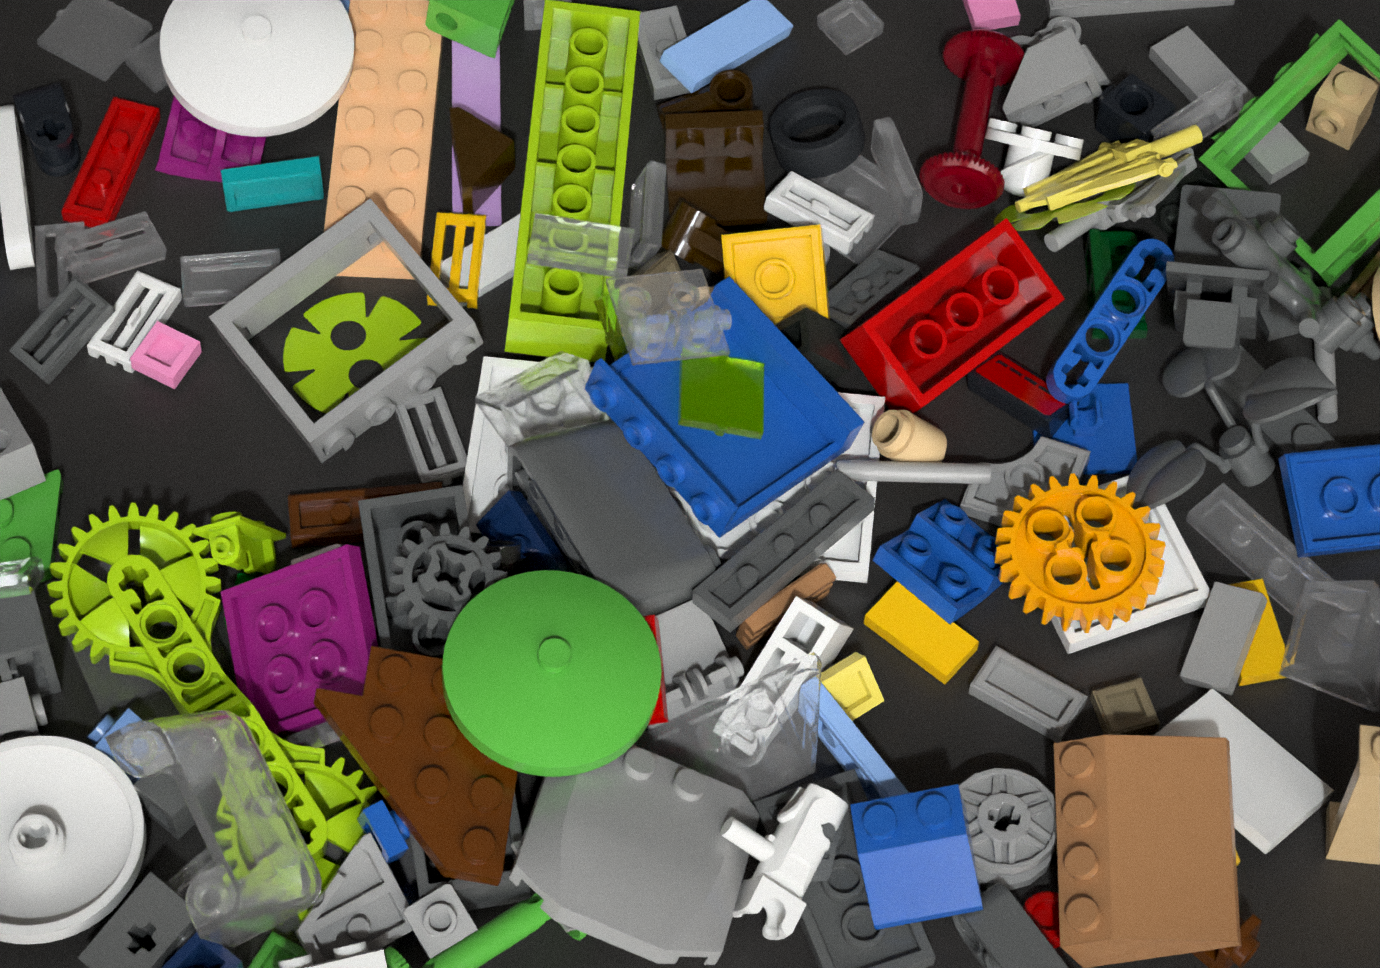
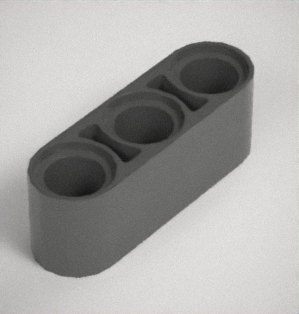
M1000 883L981 893L984 910L952 916L958 934L983 968H1068L1013 894Z

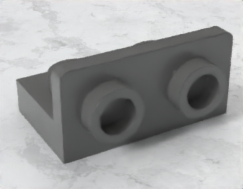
M877 249L828 292L830 320L846 328L848 334L921 280L923 277L919 266Z

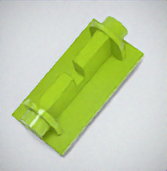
M240 512L217 514L211 518V524L193 529L195 535L209 540L211 555L217 563L237 570L244 569L245 573L257 577L269 574L275 570L276 555L273 542L286 539V533L266 526L263 521H253L243 517Z

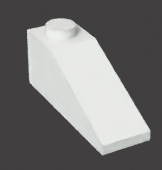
M796 596L716 724L713 732L755 760H759L799 709L801 686L830 668L854 628L812 601Z

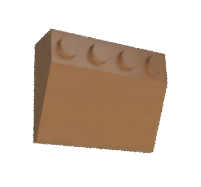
M1100 735L1054 743L1060 947L1082 968H1090L1241 946L1229 740L1226 737Z

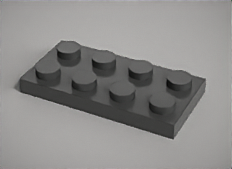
M855 769L812 782L811 784L831 791L848 805L830 878L823 882L810 883L802 898L806 906L799 922L818 968H926L934 965L936 956L921 922L878 930L874 928L857 852L850 804L868 801ZM809 784L800 787L806 789ZM797 788L754 802V807L760 814L758 823L764 838L766 835L774 834L779 825L777 816L791 799Z

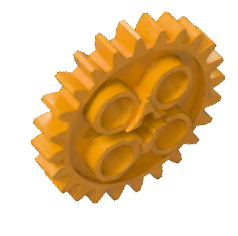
M1071 473L1068 485L1063 487L1054 476L1049 477L1046 492L1033 483L1030 485L1028 499L1017 495L1014 498L1013 511H1004L1001 522L1002 528L997 530L995 544L998 547H996L994 563L1002 565L998 577L999 581L1012 582L1008 597L1016 599L1025 596L1023 608L1025 614L1032 612L1038 607L1042 609L1041 624L1046 625L1054 616L1061 617L1062 631L1066 632L1072 620L1080 621L1084 633H1089L1092 620L1096 619L1099 620L1106 630L1111 629L1113 614H1116L1124 622L1130 621L1133 610L1132 606L1144 610L1148 594L1155 595L1159 584L1157 577L1162 576L1165 561L1160 558L1163 557L1166 545L1165 542L1157 540L1161 526L1159 523H1147L1151 510L1149 506L1134 510L1132 508L1136 495L1134 492L1119 498L1116 496L1117 482L1113 481L1105 490L1098 488L1096 475H1092L1087 486L1079 484L1075 473ZM1064 516H1067L1070 519L1073 529L1071 525L1069 526ZM1086 521H1096L1104 525V527H1092ZM1047 534L1051 535L1056 540L1046 541L1040 539L1036 535ZM1074 540L1075 547L1071 548ZM1088 557L1087 563L1085 564L1084 558ZM1114 564L1123 570L1112 571L1104 567V565ZM1087 577L1088 579L1090 578V581L1096 590L1091 589L1087 581ZM1055 578H1068L1071 581H1073L1074 584H1060L1055 580Z

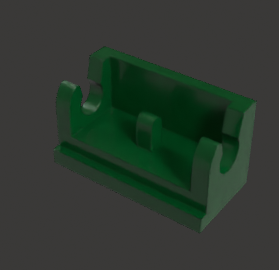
M1099 229L1089 230L1084 252L1089 310L1127 254L1133 249L1132 247L1116 248V246L1137 245V235L1135 233L1126 231L1099 232ZM1139 271V273L1134 277V279L1141 282V274ZM1124 290L1113 291V306L1123 314L1133 313L1136 308L1133 296ZM1145 313L1128 339L1146 338L1148 330L1147 323L1145 322ZM1091 328L1092 339H1109L1103 330Z

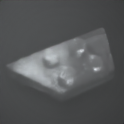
M815 652L803 656L669 720V722L644 732L633 745L740 789L751 802L758 800L816 772L822 669L820 657Z

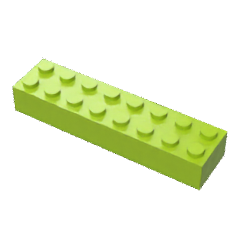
M545 0L505 352L586 362H596L602 358L605 361L611 325L640 11Z

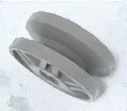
M989 769L973 774L960 784L959 788L967 811L979 886L989 889L995 884L1000 883L1011 891L1032 884L1046 873L1055 855L1057 842L1056 801L1053 794L1037 778L1016 769ZM998 827H1004L1006 831H999L997 829Z

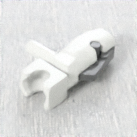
M810 783L806 789L799 786L777 816L779 825L773 835H766L764 838L734 817H730L724 823L720 835L760 861L752 878L744 880L740 887L733 917L738 918L744 914H756L764 907L767 919L763 926L762 934L766 939L781 940L792 934L805 909L806 903L802 901V898L809 884L823 882L830 878L838 840H840L845 813L848 809L845 801L831 791Z

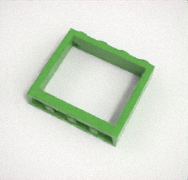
M1339 19L1321 37L1316 34L1309 43V50L1296 62H1289L1282 67L1274 78V84L1261 97L1257 96L1248 101L1241 109L1239 119L1226 132H1219L1212 137L1214 143L1199 158L1200 162L1225 188L1251 191L1230 170L1347 54L1379 83L1380 56ZM1380 189L1316 252L1301 237L1296 241L1298 247L1293 253L1328 287L1380 237Z

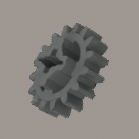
M443 523L439 536L435 537L426 528L420 529L419 544L417 545L413 541L406 539L402 545L404 557L394 556L391 571L396 575L390 577L389 592L399 594L395 598L394 609L396 612L410 610L407 620L409 628L415 627L420 622L427 624L426 637L432 638L438 628L445 629V635L448 637L450 629L459 613L471 601V590L476 589L479 582L483 581L484 590L490 585L507 578V572L496 570L500 567L502 559L500 552L488 555L485 553L489 541L486 536L479 538L475 543L470 541V527L464 526L459 535L456 536L451 535L448 524ZM423 561L425 573L418 576L417 582L412 583V575L416 567ZM439 575L441 576V578L444 577L445 580H444V581H441V582H438V581H439ZM457 582V587H456V589H455L454 586L451 587L450 584Z

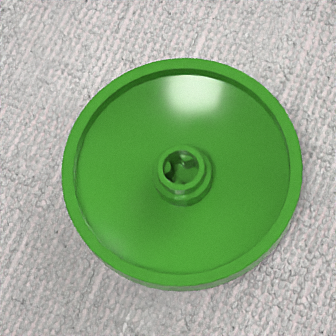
M557 570L531 571L513 575L490 585L477 594L454 621L446 640L442 662V687L447 708L453 721L467 740L481 753L507 768L530 775L545 777H563L586 773L614 761L625 753L643 734L652 718L660 691L662 675L661 659L655 637L648 623L633 604L620 593L598 580L572 572Z

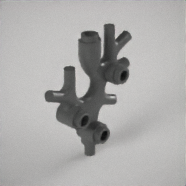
M1217 191L1203 204L1201 212L1217 225L1212 235V242L1221 249L1223 255L1240 268L1270 271V276L1263 284V290L1295 317L1302 336L1312 338L1322 349L1330 354L1340 347L1346 352H1362L1371 360L1380 358V341L1374 337L1373 328L1375 327L1372 300L1362 292L1355 297L1343 293L1339 298L1333 296L1331 299H1328L1314 284L1310 269L1306 267L1296 269L1286 257L1298 247L1296 241L1301 237V234L1288 219L1279 215L1275 220L1269 218L1262 225L1258 219L1247 220L1224 191Z

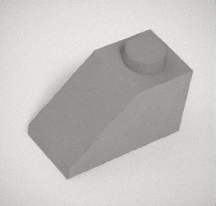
M1071 27L1062 32L1050 33L1041 38L1037 44L1027 48L1002 107L1008 121L1018 124L1016 134L1021 133L1022 125L1034 128L1102 94L1094 71Z

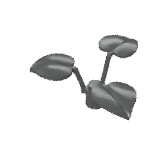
M1235 342V348L1231 351L1187 347L1169 363L1164 371V388L1171 396L1184 398L1197 393L1205 387L1206 392L1229 430L1219 440L1220 456L1198 443H1193L1185 448L1179 440L1164 442L1144 454L1134 465L1127 482L1126 494L1130 492L1136 494L1132 508L1135 510L1140 507L1149 506L1152 510L1180 496L1199 481L1205 470L1206 459L1217 465L1223 474L1231 470L1242 486L1251 487L1262 483L1272 474L1275 462L1268 453L1269 447L1263 439L1260 424L1285 417L1338 394L1336 387L1311 359L1297 356L1282 360L1261 373L1254 383L1255 393L1245 397L1243 415L1250 422L1251 430L1246 429L1243 426H1237L1213 383L1229 376L1237 369L1241 359V351L1237 342Z

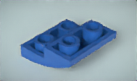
M946 499L918 513L909 530L880 545L872 560L948 624L953 623L968 613L1004 583L998 579L1002 565L994 563L996 547H998L995 544L996 538L990 536L969 519L961 508L952 505Z

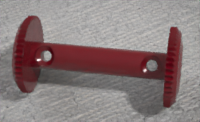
M984 29L965 31L953 36L943 50V61L945 62L944 65H947V69H950V72H954L953 75H958L957 78H962V81L966 80L953 152H949V154L944 152L943 155H934V158L930 157L929 160H926V163H923V166H921L919 178L923 189L931 197L950 207L960 209L981 208L998 200L1004 191L1005 178H1003L1001 171H998L994 164H990V161L981 159L994 86L997 87L999 85L1002 87V84H1012L1025 53L1015 41L999 32Z

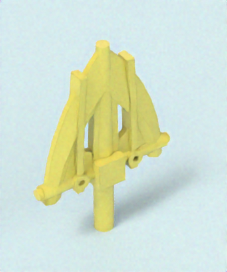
M1195 124L1150 143L1139 139L1128 143H1120L1119 140L1112 144L1103 142L1099 145L1098 151L1080 159L1052 176L1024 187L1025 197L1016 201L1015 207L1019 213L1043 205H1047L1048 210L1053 211L1094 194L1154 176L1169 177L1173 170L1178 167L1177 162L1171 157L1164 160L1161 159L1202 143V132Z

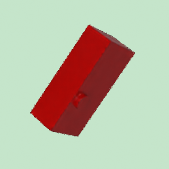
M1005 218L841 338L840 342L879 396L885 397V404L890 410H907L914 413L1056 307L1065 298L1015 228Z

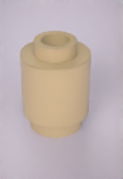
M888 410L877 419L872 430V440L877 446L878 451L881 455L892 461L941 463L945 457L947 439L944 432L907 410Z

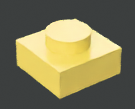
M857 652L815 676L852 721L885 701L866 657Z

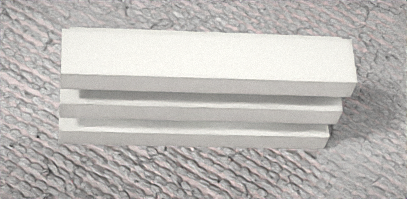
M793 171L766 197L764 205L765 211L795 227L820 224L823 230V242L846 255L852 250L853 243L857 244L862 239L863 232L867 233L872 228L875 216Z
M137 271L114 304L113 308L116 311L87 344L89 355L97 359L100 355L104 356L106 363L113 366L118 362L123 365L125 371L133 374L135 370L132 369L130 357L157 321L166 324L182 300L181 289ZM145 287L150 289L140 306L134 310L128 319V324L114 345L108 344ZM164 295L126 352L125 350L127 349V347L129 346V344L131 343V341L133 340V338L135 337V335L137 334V332L139 331V329L141 328V326L143 325V323L145 322V320L147 319V317L149 316V314L151 313V311L153 310L161 296Z

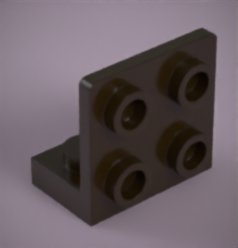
M762 110L665 114L664 154L669 219L681 200L718 221L717 226L760 225L767 223L768 212L764 210L766 190L762 158L764 133Z

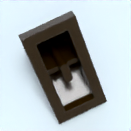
M453 107L449 108L450 129L463 214L473 215L515 170L514 140L462 108Z

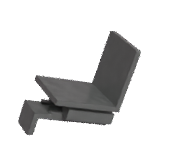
M1184 185L1181 190L1174 262L1167 261L1166 264L1169 302H1174L1175 330L1184 332L1183 343L1187 347L1231 351L1235 348V342L1240 345V338H1256L1257 310L1269 311L1270 295L1264 292L1263 284L1270 276V271L1240 268L1223 255L1221 249L1212 242V235L1217 225L1203 215L1201 209L1213 193L1224 191L1247 220L1258 219L1263 225L1269 218L1275 220L1279 216L1281 196L1278 193Z

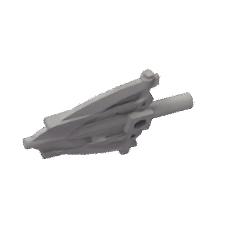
M1189 147L1161 159L1164 160L1171 157L1177 162L1178 167L1173 170L1169 177L1158 175L1138 181L1134 189L1124 198L1096 202L1108 205V207L1087 216L1065 222L1046 234L1044 241L1048 249L1057 252L1090 229L1106 230L1118 222H1124L1129 219L1136 222L1139 218L1152 217L1156 212L1155 206L1177 186L1183 177L1197 168L1193 149ZM1105 192L1074 202V204L1092 201L1101 197ZM1057 217L1052 219L1055 222L1058 221Z

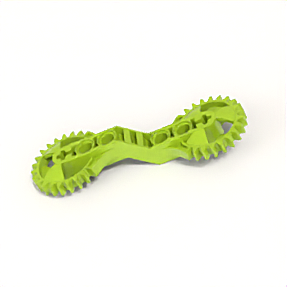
M136 503L130 504L128 516L120 517L116 508L109 506V521L104 523L94 514H90L91 531L86 533L77 527H73L71 531L76 543L75 547L62 543L58 546L59 554L66 563L55 562L50 564L51 574L60 580L47 584L49 596L60 599L50 605L52 616L66 617L58 625L60 634L67 636L76 633L72 641L73 650L76 653L90 645V660L94 665L105 654L109 655V665L112 673L135 675L150 680L168 694L182 718L208 746L221 769V790L213 810L212 823L225 829V831L212 834L211 840L212 846L227 849L214 857L216 868L232 867L223 878L224 886L228 888L242 884L243 886L237 895L238 903L242 905L254 897L258 899L256 905V916L262 917L270 907L277 909L279 925H283L289 912H297L298 921L301 923L340 867L324 859L328 849V841L350 853L359 838L365 835L357 818L362 810L369 807L375 800L377 788L373 786L363 790L359 789L363 780V771L361 769L353 772L348 777L343 775L345 758L340 757L330 768L325 766V749L299 746L285 741L271 732L254 705L224 673L213 655L211 646L213 629L221 610V601L210 594L221 591V579L211 577L210 575L219 570L218 563L213 558H204L210 552V543L207 539L192 543L196 537L193 533L196 525L192 523L179 530L178 513L174 511L165 521L159 519L158 505L155 504L150 508L146 517L139 516ZM129 530H140V555L128 554ZM83 554L111 565L107 576V583L77 565ZM134 581L138 587L144 586L145 598L148 604L143 609L141 600L133 589L126 590L127 583ZM180 602L194 611L190 618ZM159 622H168L177 628L171 637L164 640L151 637L148 631L154 624ZM130 636L137 647H130ZM186 665H196L204 671L202 677L193 683L179 681L175 675L181 667ZM242 737L253 739L259 745L257 751L248 757L234 755L229 750V747L236 739ZM298 774H305V785ZM268 782H278L287 789L286 795L276 802L262 800L257 792L263 784ZM356 801V802L358 803V805L353 806V807H351V808H349V809L343 811L345 808H347V807H348L349 805H351L353 802ZM243 805L246 806L254 821L240 813ZM292 812L293 821L302 834L310 832V844L304 846L299 840L291 842V826L287 817ZM258 863L248 872H243V869ZM296 869H307L308 900L297 901Z

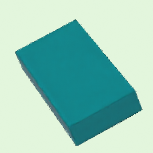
M319 156L221 170L227 212L324 198Z

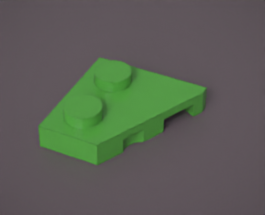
M59 469L44 474L46 481L0 500V590L2 593L10 590L20 591L53 578L50 564L55 562L54 542L58 538V509L60 493H63L64 488Z

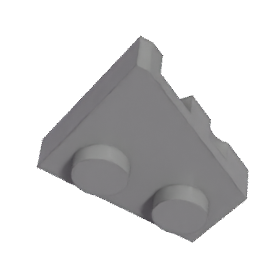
M367 833L359 838L295 930L306 954H312L314 964L335 959L333 948L366 941L368 951L380 949L413 931L403 915L404 909L409 904L371 833Z

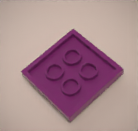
M347 544L221 591L237 687L254 705L271 732L283 738L326 723L325 718L313 704L316 688L362 696L371 646L378 647L360 547ZM247 738V744L258 745L253 739Z

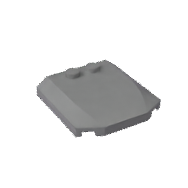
M632 745L617 759L595 770L563 777L543 776L509 879L517 887L522 879L544 900L540 908L554 921L657 964H676L679 957H705L704 965H715L724 949L749 857L747 852L721 836L720 832L724 823L730 817L736 818L756 832L760 814L742 790L636 745Z

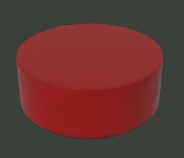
M1051 891L1036 893L1025 902L1023 909L1054 949L1060 947L1059 893Z

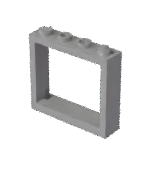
M371 198L209 316L222 340L321 463L342 448L347 451L355 438L370 427L386 422L394 414L397 406L413 395H420L429 390L437 377L452 366L465 363L467 361L466 356L484 343L473 319ZM381 242H384L449 319L450 323L313 423L249 344L248 340Z

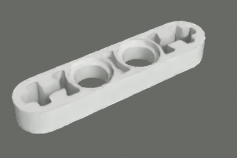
M14 104L0 106V207L10 270L36 266L20 131Z

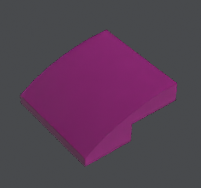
M173 94L155 171L190 179L222 182V169L260 164L266 137L241 136L209 126L188 112Z

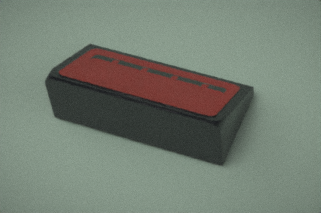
M996 351L967 373L968 389L1046 438L1051 439L1069 417V404L1056 400L1050 394L1044 378L1000 351Z

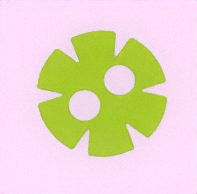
M1136 182L1104 191L1105 193L1101 197L1092 201L1078 204L1071 203L1053 211L1046 210L1040 213L1026 214L1025 211L1019 213L1015 205H1011L997 215L994 225L1005 218L1010 223L1020 220L1012 224L1016 231L1040 229L1055 217H1057L1059 224L1069 222L1108 207V205L1096 202L1124 198L1134 189Z
M364 293L341 294L325 299L304 312V317L320 334L291 328L284 345V371L294 372L314 369L313 373L293 386V390L310 406L327 414L341 403L346 393L350 397L360 389L354 386L349 379L350 368L356 362L373 360L378 362L385 371L428 338L400 340V338L421 325L420 319L400 302L386 296H381L369 317H366ZM354 321L363 326L366 331V339L356 349L342 350L332 343L331 332L333 328L341 322Z

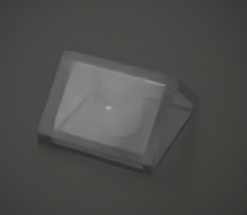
M563 351L475 396V403L507 447L526 437L611 419L606 412H602L595 407L588 392L584 389L592 372L588 360Z
M1374 580L1306 581L1301 587L1279 675L1376 713L1380 709V588Z

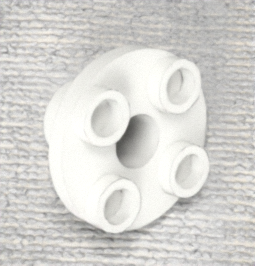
M989 118L985 138L1009 144L1001 174L1005 178L1004 190L1011 194L1025 197L1024 187L1049 177L1054 155L1080 160L1084 144L1082 139L1056 133L1055 141L1050 142L1052 133L1049 131L1022 125L1021 133L1016 134L1018 124Z

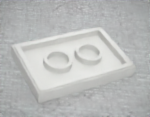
M1213 688L1154 735L1226 737L1229 740L1234 828L1265 855L1322 807L1334 791Z

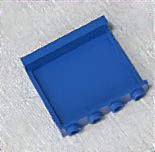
M730 276L714 286L706 304L614 363L608 365L602 358L597 360L584 388L595 407L607 413L623 431L627 442L645 455L655 466L663 482L670 487H674L691 506L695 517L701 523L708 525L719 538L850 449L865 423Z

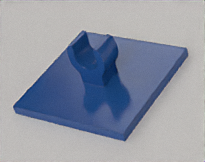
M1128 383L1097 384L1079 402L1078 406L1077 400L1070 402L1068 406V419L1051 439L1090 451V460L1084 475L1130 474L1137 462L1129 385ZM1076 384L1066 386L1072 389ZM1032 429L1034 447L1042 435Z

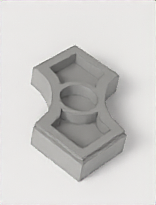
M1042 436L1028 454L1015 461L1004 464L980 462L979 464L991 465L990 484H968L960 508L967 516L1001 526L1004 511H1013L1014 498L1017 495L1028 499L1030 485L1033 483L1046 492L1049 477L1054 476L1063 487L1068 485L1070 474L1075 473L1080 484L1090 460V451Z

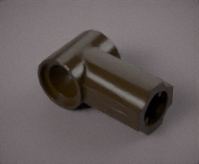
M726 70L720 72L712 79L710 86L657 105V114L663 132L665 128V114L753 111V85L751 79L741 71ZM728 100H738L737 102H732V103H730V102H725V101H728Z
M680 200L656 244L666 250H671L675 255L693 265L697 262L725 278L721 235L731 233L717 226L718 221Z

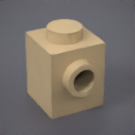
M1338 63L1315 95L1306 130L1349 150L1370 118L1380 83Z

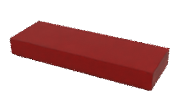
M113 97L61 210L63 221L110 232L161 119L159 108Z

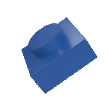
M383 800L362 810L357 820L364 834H372L386 863L390 864L403 857L409 848L405 840L410 838V834L395 811H388Z

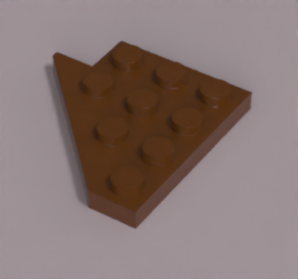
M371 646L362 696L316 688L313 704L444 877L499 886L502 878L517 771L507 768L481 753L467 740L453 721L443 694V659Z

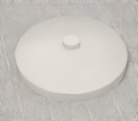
M173 0L161 27V64L171 92L180 104L197 119L218 130L231 134L251 137L274 136L292 132L314 122L324 115L340 98L348 84L353 69L354 34L348 13L340 0Z
M29 736L0 743V941L14 944H41L62 940L92 927L105 918L119 905L133 886L141 869L146 848V824L138 794L125 772L107 755L92 746L80 741L57 736Z

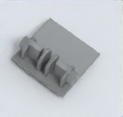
M693 600L656 616L659 620L669 722L648 725L647 728L650 735L733 698L741 686L739 677L744 675V669L740 660L736 656L729 657L712 618L693 604Z

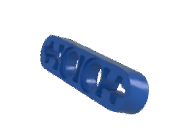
M1157 239L1140 241L1120 264L1049 369L1046 377L1047 387L1050 394L1056 400L1064 404H1070L1073 400L1080 402L1095 388L1167 280L1166 264L1167 261L1174 262V256L1171 249L1164 242ZM1151 255L1156 259L1154 263L1155 269L1142 282L1134 279L1143 267L1144 259ZM1124 290L1133 296L1136 304L1133 313L1123 314L1113 306V291ZM1098 328L1108 335L1110 340L1108 351L1096 352L1088 346L1086 342V332L1088 329ZM1080 359L1088 363L1077 377L1078 384L1072 389L1068 388L1064 384L1067 378L1065 374Z

